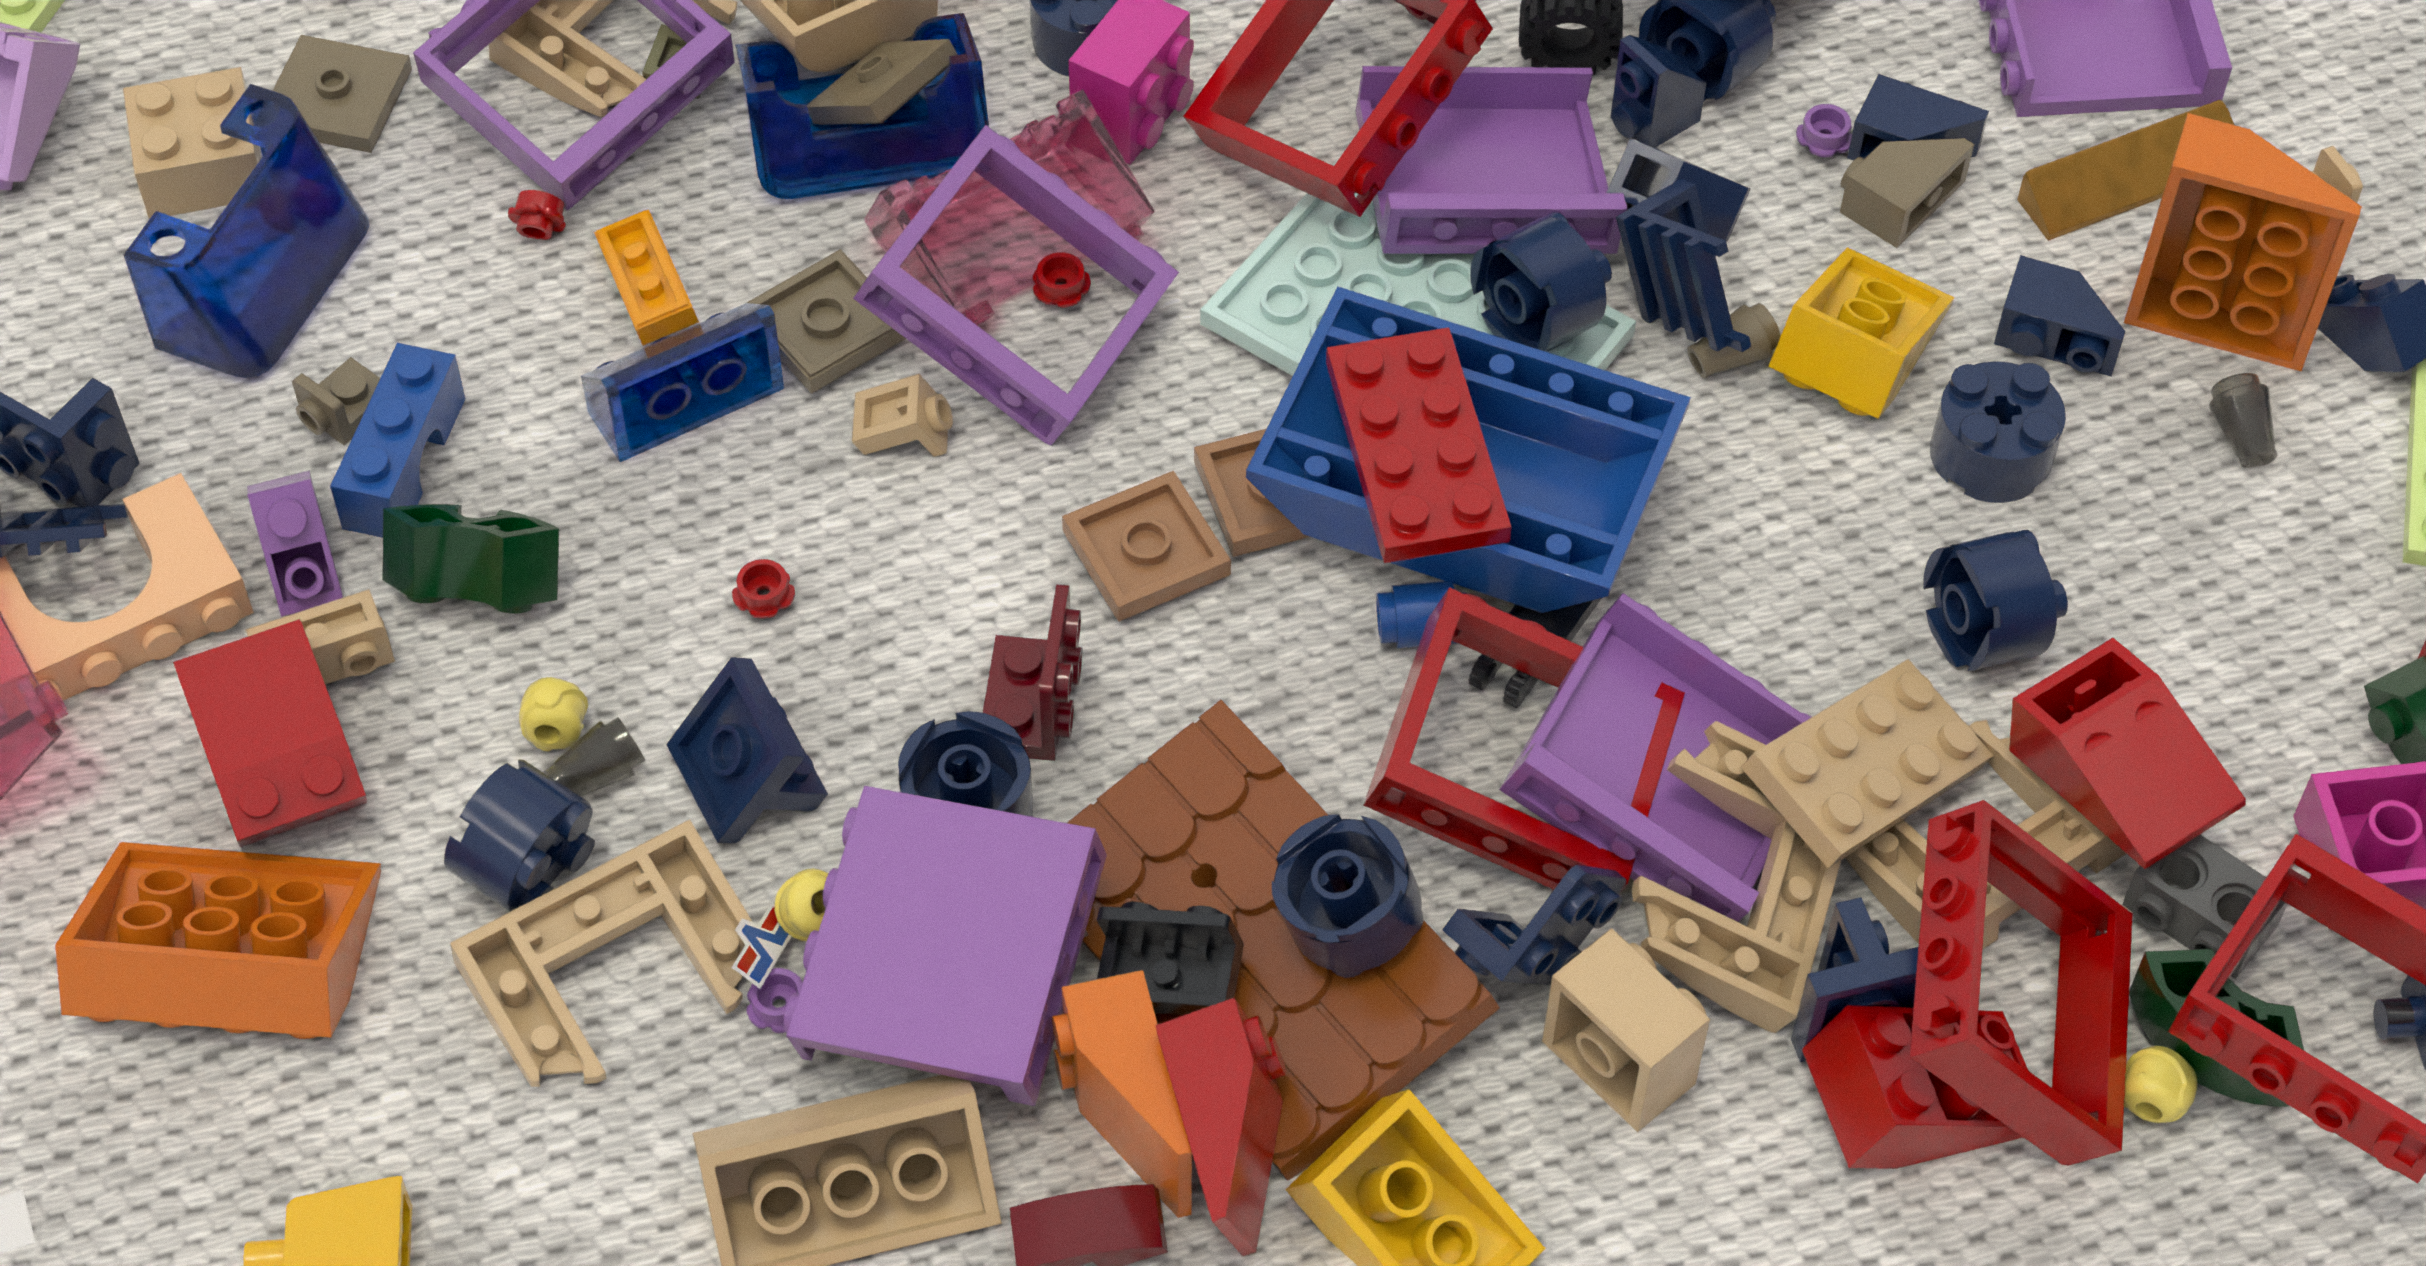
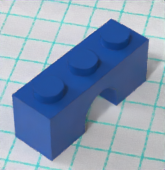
M402 343L396 344L330 485L342 529L383 538V508L418 505L423 494L420 483V463L426 442L445 445L466 399L455 354Z

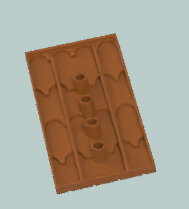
M1219 700L1198 717L1200 720L1189 724L1149 756L1145 764L1143 762L1099 796L1095 804H1089L1067 822L1068 824L1095 828L1107 854L1086 926L1088 936L1084 937L1082 942L1100 962L1106 936L1097 922L1099 908H1121L1127 902H1141L1152 905L1158 910L1186 911L1192 906H1208L1220 910L1231 917L1244 943L1234 998L1249 1018L1257 1015L1260 1017L1267 1036L1275 1038L1286 1068V1076L1276 1079L1283 1104L1272 1163L1288 1181L1299 1175L1317 1160L1379 1099L1401 1091L1499 1010L1500 1007L1493 995L1478 980L1472 970L1424 920L1420 930L1411 938L1400 953L1386 963L1365 970L1355 977L1344 978L1337 976L1332 970L1312 962L1299 950L1272 896V880L1274 882L1278 866L1276 858L1281 846L1292 833L1304 824L1328 814L1288 773L1283 764L1222 700ZM1155 1013L1157 1024L1183 1016Z

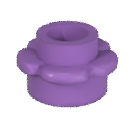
M1816 105L1807 111L1803 124L1797 127V140L1800 145L1807 146L1811 154L1819 157H1832L1837 152L1845 153L1850 148L1852 138L1850 133L1852 129L1850 116L1845 110L1836 105Z
M774 968L769 973L761 989L752 983L747 993L750 1005L746 1009L750 1021L760 1029L770 1027L775 1033H786L784 1031L786 1005L793 993L800 992L803 983L801 978L788 969ZM782 999L786 1003L783 1007L776 1008L773 1006L774 1001Z

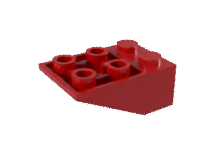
M2113 637L2015 696L2012 700L2009 751L2144 869L2246 805V798L2160 676Z
M1847 1005L1802 1048L1849 1168L1898 1169L2023 1137L1910 1058L1914 1008ZM1978 1010L1977 1034L2028 1070L2004 1012ZM1960 1021L1954 1023L1953 1035L1959 1033Z

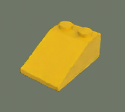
M1847 247L1793 305L1768 367L1783 373L1784 378L1794 386L1808 390L1816 389L1837 399L1841 407L1853 414L1861 416L1871 415L1879 419L1896 398L1951 307L1955 297Z
M1410 1089L1379 1099L1285 1189L1324 1236L1357 1266H1529L1546 1249Z

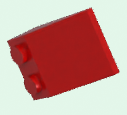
M300 619L173 662L239 847L367 803L366 793Z
M1232 998L1155 1025L1211 1220L1242 1256L1255 1253L1257 1250L1283 1104L1276 1079L1286 1076V1068L1275 1038L1267 1036L1260 1017L1257 1015L1249 1018L1236 999Z

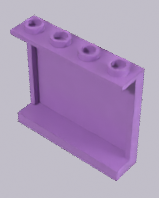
M1979 0L1981 11H1989L1991 17L1989 26L1992 53H2000L2002 58L2000 69L2001 90L2004 96L2012 97L2017 117L2201 107L2223 99L2232 71V65L2212 0Z
M1404 66L1362 67L1355 110L1359 130ZM1466 67L1453 85L1447 99L1438 106L1419 133L1416 143L1407 150L1390 174L1382 191H1378L1373 198L1383 254H1475L1489 243L1552 212L1562 214L1569 225L1586 241L1590 249H1597L1603 254H1617L1621 236L1616 216L1627 211V206L1623 193H1607L1608 184L1587 104L1593 75L1592 68Z
M1622 593L1596 623L1581 653L1569 669L1499 790L1552 826L1584 839L1600 849L1602 847L1611 851L1620 858L1626 860L1635 858L1630 878L1634 881L1638 877L1643 876L1739 922L1749 913L1759 894L1758 891L1753 889V886L1765 865L1772 839L1723 811L1670 773L1667 768L1670 761L1684 748L1693 758H1696L1705 750L1710 743L1704 731L1715 721L1767 745L1810 719L1811 716L1799 712L1768 691L1758 680L1744 675L1713 654L1706 645L1689 638L1658 617L1648 606L1637 603ZM1661 682L1685 692L1650 812L1648 817L1631 807V803L1663 700L1655 697V694Z
M864 786L858 807H851L845 817L842 831V841L845 848L839 868L831 869L825 881L823 904L826 909L819 931L813 930L805 945L803 964L806 973L800 992L793 993L786 1005L784 1013L786 1037L800 1057L805 1060L812 1061L816 1049L998 1086L1002 1088L1010 1102L1035 1106L1055 1039L1052 1016L1062 1014L1061 987L1070 985L1107 856L1096 829Z

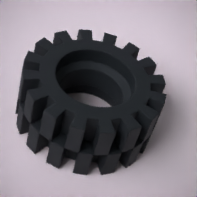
M1521 0L1519 47H1521V55L1525 60L1531 58L1532 67L1542 68L1547 65V68H1592L1593 75H1595L1596 65L1606 70L1611 66V58L1617 60L1620 40L1623 39L1622 0ZM1565 23H1576L1584 25L1586 27L1580 29H1564L1557 27V25Z

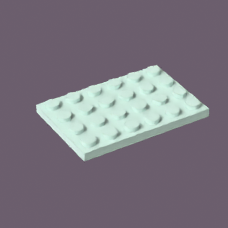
M1308 193L1200 309V325L1292 376L1337 286L1493 335L1481 313L1489 309L1483 291L1474 295L1471 286L1470 268L1475 254H1383L1373 200L1362 216L1358 217ZM1606 305L1604 316L1595 327L1547 352L1606 370L1634 337L1636 320Z

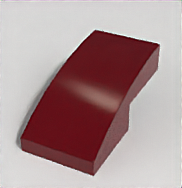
M1154 1184L1083 1190L1035 1200L1009 1208L1016 1266H1081L1090 1262L1097 1266H1125L1168 1253L1159 1189Z

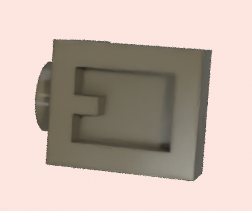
M352 357L319 384L301 373L292 381L298 402L296 413L302 423L314 434L322 435L326 432L341 444L346 445L352 440L380 377Z

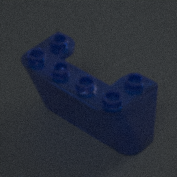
M254 84L248 86L220 124L222 134L260 146L263 157L213 226L207 229L155 211L123 254L154 348L241 378L257 377L269 371L277 363L364 239L369 229V217L292 99L281 93ZM250 114L254 126L246 122V119ZM176 236L185 240L183 248L173 255L159 256L151 252L153 244L163 237Z

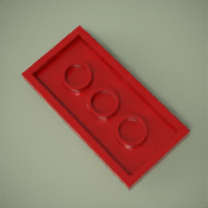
M1450 328L1327 347L1326 365L1383 562L1390 563L1510 542V520Z

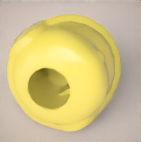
M546 677L534 681L526 689L521 700L519 724L523 736L542 751L549 752L553 749H566L572 746L579 739L584 728L582 723L588 708L587 697L577 685L566 680Z
M810 868L796 873L781 886L775 898V914L778 923L785 932L801 941H807L813 930L819 931L826 908L823 904V890L829 873L823 870Z
M2158 1045L2144 1048L2130 1057L2126 1064L2125 1108L2129 1109L2139 1118L2154 1123L2177 1121L2189 1110L2197 1092V1076L2185 1058L2168 1047Z

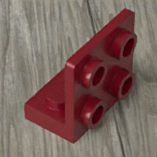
M1056 584L1047 640L996 635L982 713L995 716L1013 727L1022 739V745L1029 759L1055 761L1059 738L1070 739L1072 734L1074 700H1070L1072 685H1079L1083 648L1078 646L1081 631V610L1070 609L1069 585Z

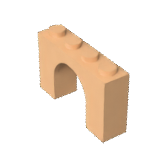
M181 473L122 499L134 533L152 563V569L147 584L135 600L110 616L88 622H68L47 616L30 602L6 557L0 558V695L15 723L31 715L48 713L55 709L61 701L87 689L109 685L126 671L153 659L167 658L176 653L181 646L211 632L226 631L235 626L240 619L254 613L240 573Z

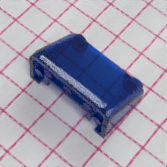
M958 13L933 17L923 21L916 27L911 41L949 39L958 55L949 56L948 68L882 124H814L809 116L807 104L844 74L799 80L794 56L782 44L776 41L736 44L738 68L757 175L761 186L767 193L779 199H797L945 177L984 126L987 125L989 127L982 61L965 14Z

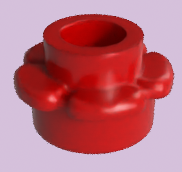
M521 191L518 193L515 208L511 207L508 209V218L517 224V232L527 238L548 240L551 238L553 231L562 232L566 227L563 216L564 202L557 196L544 191Z
M1056 252L1045 256L1039 262L1032 276V280L1035 283L1033 286L1035 297L1044 304H1053L1060 308L1078 304L1081 301V295L1088 293L1091 286L1090 276L1084 271V265L1081 260L1065 252Z
M758 559L744 565L737 575V587L732 590V598L736 607L741 611L748 610L752 617L758 619L776 616L780 608H788L795 597V588L792 584H789V574L779 563L769 559ZM760 590H769V591H770V592H769L768 594H766V595H759V594H758V592H759Z

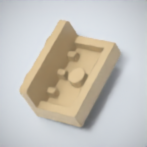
M370 589L245 629L247 636H251L300 619L325 685L350 676L366 675L377 667L395 662L385 625L379 616Z

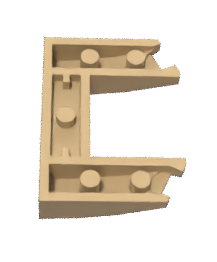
M540 0L489 44V60L556 99L599 117H604L608 114V107L619 104L646 80V78L580 34L613 0ZM692 0L711 17L730 24L735 19L737 1Z
M1987 720L1976 721L1969 725L1976 736L1994 755L1988 761L1989 765L2035 812V814L2018 824L2020 828L2076 871L2088 865L2097 874L2127 854L2009 751L2010 737L1998 739L1992 734ZM1902 820L1847 856L1846 860L1878 901L1919 944L1927 840L1907 822ZM1988 882L1983 949L1998 940L1999 923L2022 909V907Z
M1715 721L1704 731L1710 745L1696 758H1693L1684 748L1670 761L1667 770L1723 811L1772 839L1757 889L1759 894L1753 903L1748 925L1745 926L1652 880L1640 876L1633 882L1631 891L1633 902L1644 904L1649 937L1641 942V947L1648 952L1652 959L1689 987L1743 1019L1769 1032L1776 1033L1797 1017L1807 975L1811 973L1841 861L1828 869L1742 770L1741 766L1755 751L1764 747L1765 744Z
M690 819L450 943L455 966L531 1087L540 1086V1075L583 1072L584 1084L599 1083L606 1079L605 1070L548 974L660 915L725 1013L729 1014L735 1010L743 1000V993L735 989L743 976L731 968L745 946L735 929L742 918L749 921L752 920Z

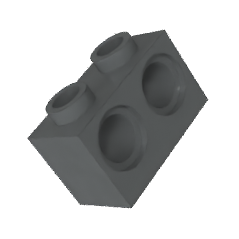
M2200 834L2150 867L2144 869L2139 866L2134 872L2122 905L2131 910L2135 918L2146 928L2157 932L2163 931L2189 950L2213 949L2216 954L2234 927L2223 921V919L2236 923L2266 877ZM2167 883L2176 884L2182 889L2173 888L2169 886ZM2280 900L2231 974L2232 978L2236 979L2276 930L2288 905L2287 903Z

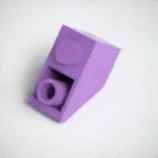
M310 470L247 486V496L281 617L343 598Z

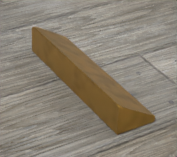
M2222 100L2214 101L2030 169L2023 176L2017 200L2049 241L2161 199L2188 113L2234 125V122L2225 103Z

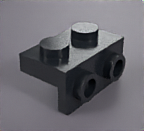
M1127 902L1121 908H1099L1097 922L1106 937L1097 979L1143 970L1154 1013L1186 1015L1234 998L1244 943L1229 915L1208 906H1192L1186 911L1158 910L1152 905L1141 902Z

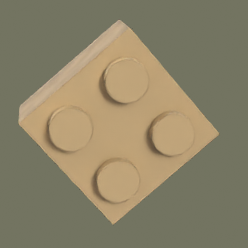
M241 67L123 88L134 174L149 220L267 198L254 111Z
M1611 928L1552 975L1542 1042L1632 1128L1639 1132L1696 1084L1710 1018L1706 1015L1700 1001L1690 991L1684 988L1677 989L1657 970L1655 962L1645 949L1636 943L1629 944Z

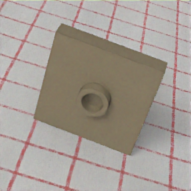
M300 35L259 116L262 132L372 153L412 71L409 55Z
M949 39L882 42L807 104L805 109L813 123L819 125L882 124L951 66L959 56Z
M841 249L741 305L745 322L811 394L906 339L853 299L867 277Z

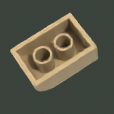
M740 0L801 65L815 72H828L839 69L864 58L882 42L902 41L937 25L938 0Z

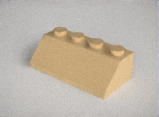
M938 1075L692 1133L721 1266H827L1002 1224L976 1093L969 1080Z

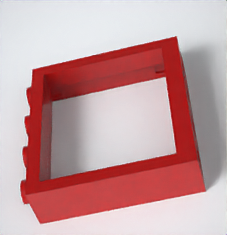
M1266 0L1183 117L1203 143L1212 150L1361 217L1378 191H1382L1386 180L1407 150L1416 143L1421 130L1438 106L1447 99L1453 85L1474 55L1478 54L1481 50V45L1493 30V27L1475 0H1396L1437 17L1438 20L1334 166L1245 126L1334 0Z
M1449 587L1427 620L1363 806L1553 890L1565 874L1575 865L1616 870L1627 880L1625 888L1629 882L1635 858L1632 860L1620 858L1611 851L1602 847L1598 848L1584 839L1410 763L1451 641L1559 688L1583 649V646L1548 632L1542 625L1536 622L1519 619L1488 605L1485 600L1478 596L1463 594ZM1661 682L1655 694V697L1663 700L1631 803V807L1648 817L1685 695V692Z
M1985 800L1931 818L1928 821L1910 1058L2062 1165L2069 1166L2122 1151L2133 913ZM1987 882L2060 936L2052 1087L1977 1034ZM1960 1021L1959 1033L1953 1035L1954 1023Z
M2295 834L2188 994L2168 1032L2186 1042L2197 1053L2209 1056L2242 1076L2261 1092L2273 1095L2311 1118L2320 1128L2337 1134L2375 1157L2386 1168L2398 1171L2418 1184L2426 1173L2425 1123L2216 998L2280 900L2426 986V909L2300 835ZM2294 864L2310 873V878L2308 879L2293 870Z

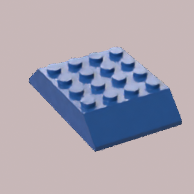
M1337 286L1246 469V478L1304 535L1383 560L1326 365L1327 347L1449 327L1510 520V542L1390 563L1444 581H1453V584L1541 613L1609 596L1688 410L1691 397Z

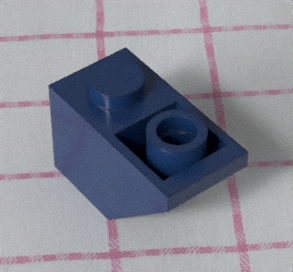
M1629 34L1620 40L1610 118L1616 129L1624 137H1632L1634 140L1656 148L1700 121L1706 83L1669 49Z
M1878 74L1855 120L1847 159L1853 161L1858 157L1865 159L1882 142L1965 138L1974 144L1971 158L1975 157L1981 146L1989 111Z
M1630 138L1607 193H1623L1625 202L1637 205L1679 179L1691 182L1696 185L1707 234L1723 239L1727 243L1751 188Z
M2020 255L2004 304L1994 345L2009 348L2023 356H2038L2067 364L2081 372H2096L2112 377L2126 331L2080 271Z
M2351 274L2337 276L2317 329L2364 371L2405 372L2426 359L2424 279H2396L2394 274H2384L2369 280H2355Z

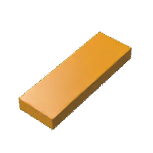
M649 209L594 232L643 346L699 323Z

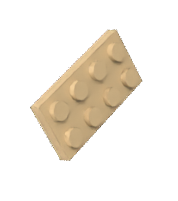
M1907 659L1755 751L1741 768L1829 869L1975 774L1994 755L1976 736L1973 729L1959 717L1936 691L1931 682Z

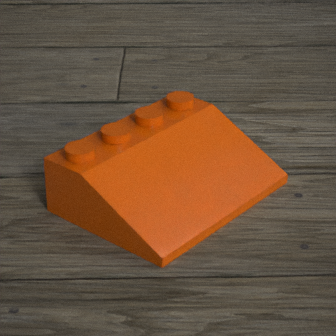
M2188 113L2124 323L2302 371L2359 219L2362 206L2250 129Z
M120 842L55 944L61 1014L88 1017L98 1022L128 1020L152 1022L167 1028L188 1025L222 1028L230 1033L259 1031L289 1034L299 1039L331 1038L350 1001L381 875V863Z

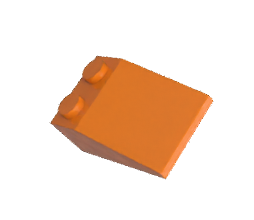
M1143 970L1061 987L1063 1014L1052 1016V1026L1057 1046L1053 1053L1061 1090L1074 1088L1079 1112L1146 1184H1154L1159 1189L1160 1199L1178 1218L1192 1215V1152L1155 1025L1158 1024Z

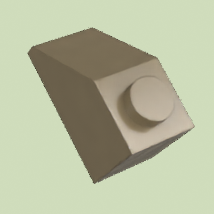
M1965 138L1882 142L1865 159L1862 157L1856 158L1846 169L1841 180L1844 194L1840 213L1895 248H1898L1965 182L1974 144Z

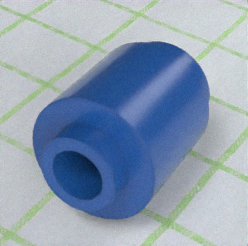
M1453 581L1392 585L1391 592L1376 593V612L1380 643L1396 642L1397 649L1418 647L1429 616L1449 587L1454 589Z

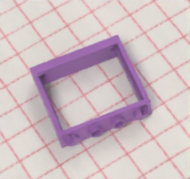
M467 0L462 6L460 13L446 25L428 32L429 39L416 49L413 55L421 82L545 192L560 198L565 204L564 208L568 211L735 63L731 33L694 1L638 0L687 44L554 161L455 75L459 69L540 0Z
M985 125L872 270L853 299L1041 441L1051 446L1072 422L1179 272L1165 262L1162 255L1156 250L1143 245L1119 227L1108 213L1094 208L1069 189L1062 178L1047 172L1027 157L1012 140L997 134ZM974 171L1138 295L1068 393L900 268Z

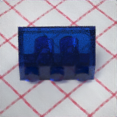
M745 303L725 313L715 314L700 324L670 337L658 339L650 346L616 361L603 363L595 370L581 375L587 411L619 462L625 461L784 389L775 313L769 305Z

